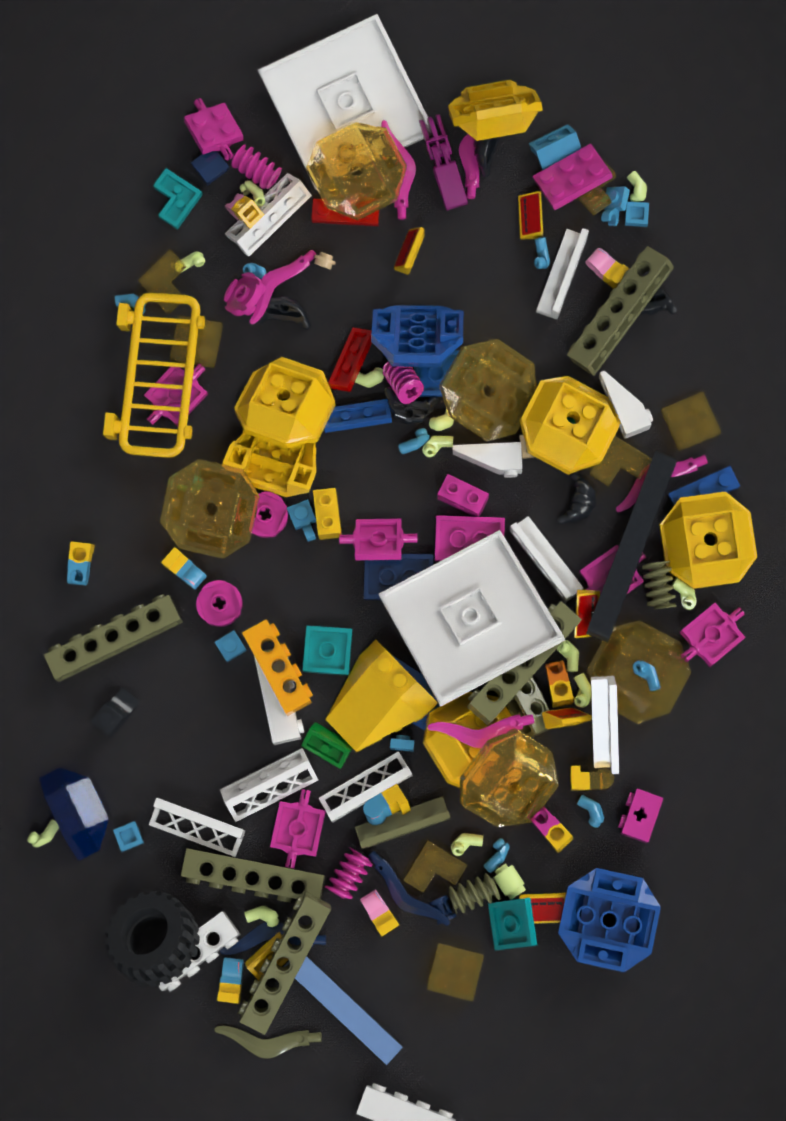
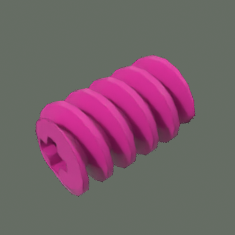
M243 145L233 157L232 167L238 168L242 174L245 173L248 179L252 178L253 183H259L260 188H271L277 181L282 168L278 167L274 171V162L267 166V157L259 160L260 152L252 155L254 148L250 147L248 150H245L246 145Z
M389 361L384 364L383 375L400 402L403 404L414 402L424 390V385L412 367L391 366Z
M351 847L349 848L353 854H344L348 862H339L343 870H334L338 878L330 877L329 879L333 886L325 885V888L343 899L353 898L349 890H358L354 882L362 883L363 880L359 874L367 875L368 872L364 866L372 867L373 865L367 857Z

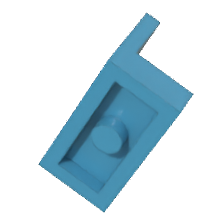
M568 124L529 143L531 151L538 157L542 171L582 149L576 131Z

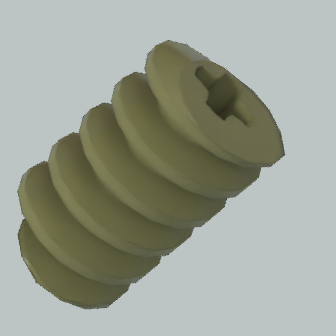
M670 561L649 563L642 566V569L649 571V573L643 575V578L650 580L644 586L645 588L652 589V591L646 593V597L653 598V600L647 602V606L654 607V609L676 607V604L669 602L675 598V595L668 593V591L674 589L673 585L667 584V582L673 580L672 576L666 575L667 572L672 570L671 567L665 566Z
M487 873L484 874L483 882L479 877H475V885L470 880H467L466 888L461 883L457 884V891L452 886L449 887V895L456 915L457 908L462 913H466V905L471 910H474L475 902L482 907L483 899H486L491 904L493 895L498 900H501L494 879H491Z

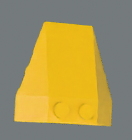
M243 430L242 435L230 444L222 466L244 485L284 497L308 493L316 476V442H307L299 446L285 448L248 435Z
M375 640L359 655L325 720L358 752L382 740L383 737L393 732H398L403 727L423 719L438 702Z

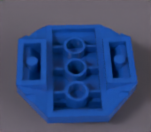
M407 305L390 306L383 310L380 308L373 309L371 342L382 351L391 366L443 367L451 354L463 344L464 311L458 309L454 311L444 306Z
M596 868L567 887L558 934L577 962L625 972L652 954L661 906L643 878ZM607 913L615 917V924L612 927H607L603 924V916Z

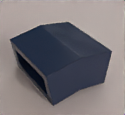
M217 151L202 154L191 162L194 170L207 186L229 170L228 164Z

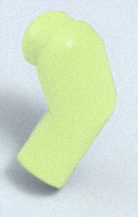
M247 180L244 184L240 185L243 195L251 193L257 206L265 204L263 190L255 183Z
M376 367L367 374L359 372L355 383L371 388L381 383L384 379L383 369Z
M675 578L671 585L674 586V590L680 593L682 606L687 610L693 609L696 606L695 590L680 579Z
M581 673L574 678L579 687L574 703L577 707L584 708L591 701V685L585 674Z
M51 819L44 832L41 834L35 831L31 832L27 841L33 847L38 848L50 842L61 825Z

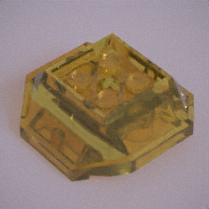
M355 122L317 141L306 170L328 209L359 220L398 200L407 165L387 128ZM354 170H360L362 171V174L359 176H354L351 174V172Z
M499 339L461 347L439 385L449 417L485 441L516 434L520 427V419L537 388L534 374L535 366L533 362ZM486 385H488L491 390L489 396H486L484 393V387Z
M198 459L169 477L160 523L167 530L179 549L224 559L251 541L260 496L244 469ZM209 502L216 504V514L208 512L207 505Z
M642 621L614 627L609 642L602 641L587 669L590 682L591 677H615L617 685V713L636 724L669 714L691 674L688 662L684 661L686 657H681V654L684 653L681 642ZM640 660L654 666L661 688L656 691H650L647 680L634 673L632 667L634 662Z
M516 728L507 731L506 734L487 740L460 777L461 805L497 827L531 823L530 818L546 804L559 786L553 753L547 747Z

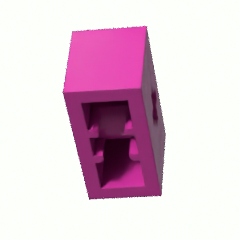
M447 474L438 492V500L473 517H480L489 498V493Z
M636 789L634 793L630 792L626 802V806H629L627 815L622 814L618 825L621 828L620 834L648 843L664 798L640 789ZM640 809H642V814L645 816V818H642L640 821H636L637 816L634 815V812H638Z

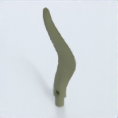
M230 1026L215 1027L216 1033L232 1038L251 1053L266 1059L276 1057L294 1047L310 1046L311 1042H322L321 1032L309 1033L308 1030L292 1032L272 1039H260L238 1028Z

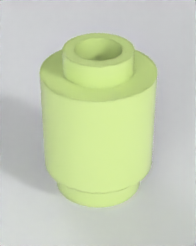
M504 864L495 870L497 875L493 878L505 897L508 896L512 900L526 890L523 886L525 883L513 865L508 867L507 864Z

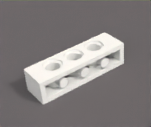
M220 912L199 928L197 934L200 936V941L195 946L201 951L200 957L197 960L191 959L192 963L189 968L185 967L182 970L183 974L178 978L176 976L171 978L172 982L167 984L160 982L159 988L161 991L168 989L171 992L181 984L179 980L185 975L190 978L200 970V964L204 961H207V963L212 962L219 956V950L223 947L229 949L238 942L237 937L241 934L225 912ZM212 932L218 933L220 937L219 943L215 946L210 945L208 942V936Z

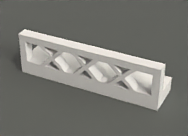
M287 173L264 195L265 204L258 206L264 216L251 229L238 220L225 235L235 242L244 254L250 256L312 195L301 180ZM241 229H243L237 236H235V234H236L238 231H240Z
M582 228L581 233L566 229L537 307V313L558 319L586 244L589 230Z
M529 516L518 524L515 522L510 526L512 535L565 603L577 595V590L584 589Z
M591 677L594 768L610 767L612 774H619L617 685L615 677Z
M303 748L220 789V792L232 817L237 822L318 781V778ZM308 769L311 776L303 780L296 779L300 772ZM283 781L289 782L287 788L283 790L276 789L279 783ZM261 792L268 793L265 799L261 801L255 800L257 794ZM241 802L247 803L245 809L236 813L233 806Z
M398 751L321 796L319 800L330 820L335 822L364 805L369 799L395 784H400L413 775ZM395 759H398L403 767L402 770L395 774L386 772L388 764ZM385 766L384 771L378 770L379 768ZM373 772L383 774L381 782L374 786L366 784L369 774ZM365 777L364 783L357 782ZM357 784L363 786L361 794L356 797L346 796L350 785ZM345 789L344 795L338 794L340 791ZM333 795L342 797L341 805L331 811L325 800Z
M156 798L153 805L155 809L149 822L150 826L236 857L245 830ZM160 809L169 812L172 822L166 825L156 823ZM173 814L180 816L181 818L175 820ZM188 819L191 821L194 830L183 833L180 831L177 823ZM195 822L201 824L202 826L197 828ZM174 824L176 830L169 828V826ZM206 827L212 828L216 838L204 841L199 834V830ZM217 831L223 832L224 834L218 836ZM196 832L198 838L191 836V834ZM227 835L236 837L237 840L233 851L224 848L220 839ZM217 840L220 846L212 844V842Z

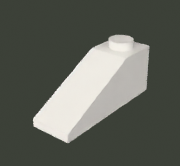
M600 372L599 380L621 422L619 428L624 439L649 430L653 421L650 410H645L643 403L607 372Z
M521 442L453 445V455L494 473L504 474V477L507 478L517 477L518 474H522Z

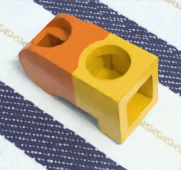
M564 661L545 664L552 707L573 704V694Z

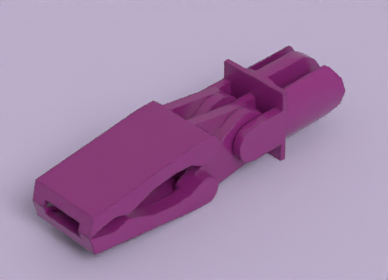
M440 114L435 115L440 136L437 134L432 117L427 118L432 136L431 139L429 138L424 120L418 121L429 158L434 160L436 165L433 172L445 209L448 211L467 205L468 201L456 161H451L450 154H452L448 136L445 133Z

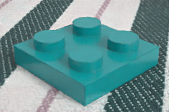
M306 625L303 672L349 675L353 630Z
M530 898L488 903L495 951L537 945Z

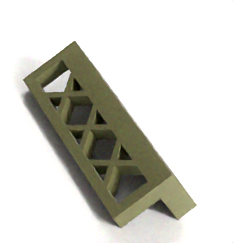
M443 796L411 807V811L402 815L401 811L386 817L385 821L380 825H372L368 822L356 826L355 829L361 848L366 849L449 820L450 815Z

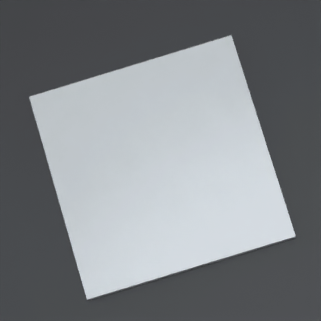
M378 14L258 70L315 190L392 154L382 135L381 123L383 120L387 121L391 132L404 148L424 139L418 120H424L428 135L431 136L427 123L428 116Z
M500 530L379 593L380 599L440 706L565 641L562 632Z

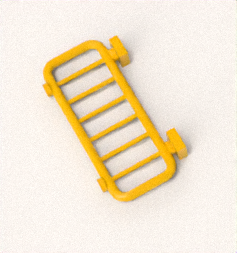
M145 293L136 301L134 311L129 304L119 303L116 325L121 331H130L132 324L121 420H119L120 418L115 413H105L103 435L108 440H117L119 434V445L128 454L169 458L180 454L184 449L185 440L192 437V426H188L187 423L198 329H204L205 316H200V305L192 296ZM147 302L188 304L192 309L191 320L143 316V308ZM142 321L190 324L188 341L140 338ZM139 342L187 346L186 363L137 360ZM136 365L185 368L183 385L135 382ZM134 386L182 390L180 407L132 404ZM131 408L180 412L178 429L129 426ZM129 430L174 433L177 434L175 446L170 449L132 446L128 443Z

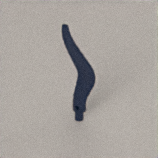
M373 851L368 856L384 878L394 902L400 909L436 919L446 926L450 924L449 919L441 911L411 897L404 889L391 866L376 851Z
M264 922L229 949H226V947L222 948L220 953L224 955L237 954L266 940H270L278 932L283 935L285 932L282 930L284 924L279 922L277 926L269 927L267 922ZM317 935L312 947H314V944L326 945V935ZM292 936L288 939V942L293 945H299L301 940L296 936Z

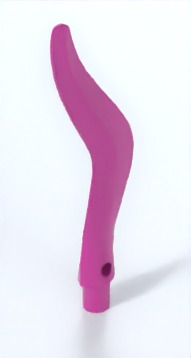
M383 120L381 123L382 135L398 163L394 207L397 208L398 219L404 220L407 219L408 195L415 177L416 165L412 156L391 132L387 121Z
M469 134L460 143L459 155L466 175L465 187H467V198L475 199L476 188L479 187V167L474 155L475 139Z
M310 250L304 256L301 255L291 264L272 270L262 277L261 282L266 286V289L256 304L254 314L249 320L250 324H255L264 315L272 293L279 284L299 274L310 265L316 254L313 250Z
M705 455L677 462L671 477L697 471V467L708 463ZM650 465L646 466L639 474L626 499L616 507L617 512H623L636 503Z
M518 714L502 719L480 730H473L446 722L431 723L428 725V729L445 733L474 748H485L512 731L523 729L525 725L534 724V717L532 714L522 717Z

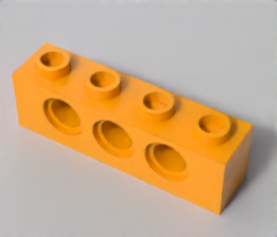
M266 619L242 632L286 715L289 716L311 704L310 697L313 694L307 683L301 684L298 677L302 676L296 663L291 665L287 657L291 654L285 643L280 645L277 639L280 633L275 624H269ZM266 641L274 642V649L270 652L262 650V645ZM283 661L285 669L279 673L273 671L274 663ZM289 681L296 683V689L292 693L284 691V685Z

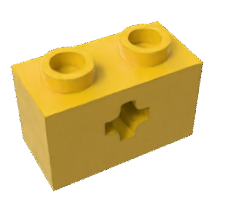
M336 488L313 490L319 539L339 538V534L342 535Z

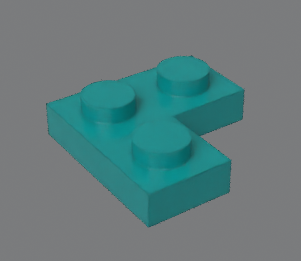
M167 168L153 185L154 189L170 198L160 212L159 218L178 230L202 197V191Z

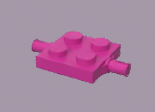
M199 98V101L196 99L194 105L198 112L184 116V122L201 153L221 151L225 160L232 159L234 154L229 147L234 143L243 141V134L225 102L206 108L201 98Z
M200 364L193 371L189 414L208 395V392L197 381V378L205 371V368ZM170 367L156 383L183 385L184 370L180 367ZM151 387L144 396L153 405L180 407L182 390ZM154 410L146 419L154 425L163 416L170 419L178 427L180 412Z
M356 519V528L353 535L339 534V543L353 544L355 560H401V549L404 543H417V533L404 534L401 519Z
M618 545L580 570L579 573L587 582L588 588L586 590L600 591L601 595L619 548ZM645 555L641 556L639 563L646 559ZM637 569L628 593L644 583Z
M714 603L680 631V634L690 646L688 650L681 654L682 659L686 657L684 661L688 662L697 654L709 667L714 665L746 638L735 623L744 616V612H740L742 609L738 607L728 615Z
M301 789L299 803L282 801L279 803L270 847L281 849L288 853L285 865L287 868L290 866V868L295 869L297 855L305 854L314 857L317 855L326 811L315 809L308 805L311 793L309 790Z

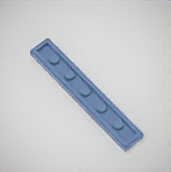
M306 956L295 979L387 1065L403 1047Z

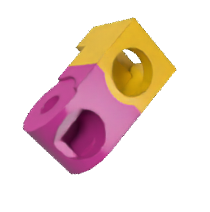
M544 806L530 818V821L557 853L573 840V836Z

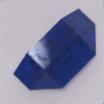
M58 768L40 777L39 780L44 797L65 841L77 860L80 861L100 851L109 817L90 777L63 768Z

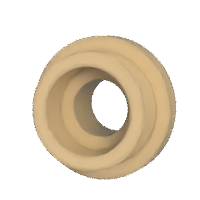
M320 252V255H314V258H316L314 264L331 270L332 265L336 263L332 261L333 256Z

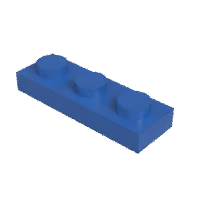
M383 399L335 407L324 428L325 433L392 423L388 400Z
M731 466L669 493L668 497L674 506L679 498L725 491L729 493L738 489L740 484Z

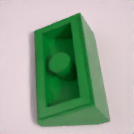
M316 722L310 727L301 745L303 748L340 769L353 749L343 737Z

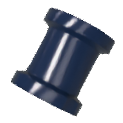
M448 895L428 903L430 906L441 911L449 920L457 917L456 913L452 912L448 903Z

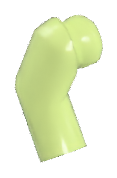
M633 171L627 177L634 186V193L630 195V200L632 202H641L646 198L647 185L638 173Z
M194 251L173 265L180 274L193 265L201 267L205 263V258L201 252Z
M448 403L444 415L430 419V428L442 431L451 427L458 406Z
M432 436L423 446L424 455L431 458L441 447H453V436Z
M565 640L557 648V651L567 659V671L578 672L579 650L570 641Z
M460 834L451 844L452 853L455 856H461L470 845L482 847L483 835Z
M260 906L244 912L248 923L258 919L267 922L269 927H275L279 923L277 912L267 906Z

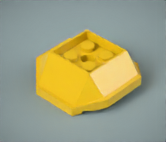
M511 80L466 87L461 92V96L455 98L448 105L449 115L454 127H461L476 141L524 133L539 111H543L542 102L534 89L526 86H517V83Z
M280 357L252 373L234 410L246 434L285 448H290L307 442H318L336 404L322 370Z
M570 376L541 380L520 419L528 454L568 475L600 464L621 424L607 396ZM567 417L573 418L576 424L570 423Z
M726 491L679 498L659 525L664 561H670L665 566L671 567L672 570L669 573L692 589L739 583L757 558L751 512ZM706 534H711L715 537V544L713 546H709L704 542Z
M467 692L427 715L423 744L448 784L477 794L516 770L524 739L520 731L515 730L488 747L474 748L445 733L428 729V725L431 723L446 722L473 730H480L512 716L505 706L487 726L467 708L471 702L468 698L473 693ZM487 695L490 701L498 700V697Z

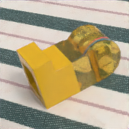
M580 766L570 767L571 791L605 790L611 787L614 782V775L609 769L602 768L596 772H581Z

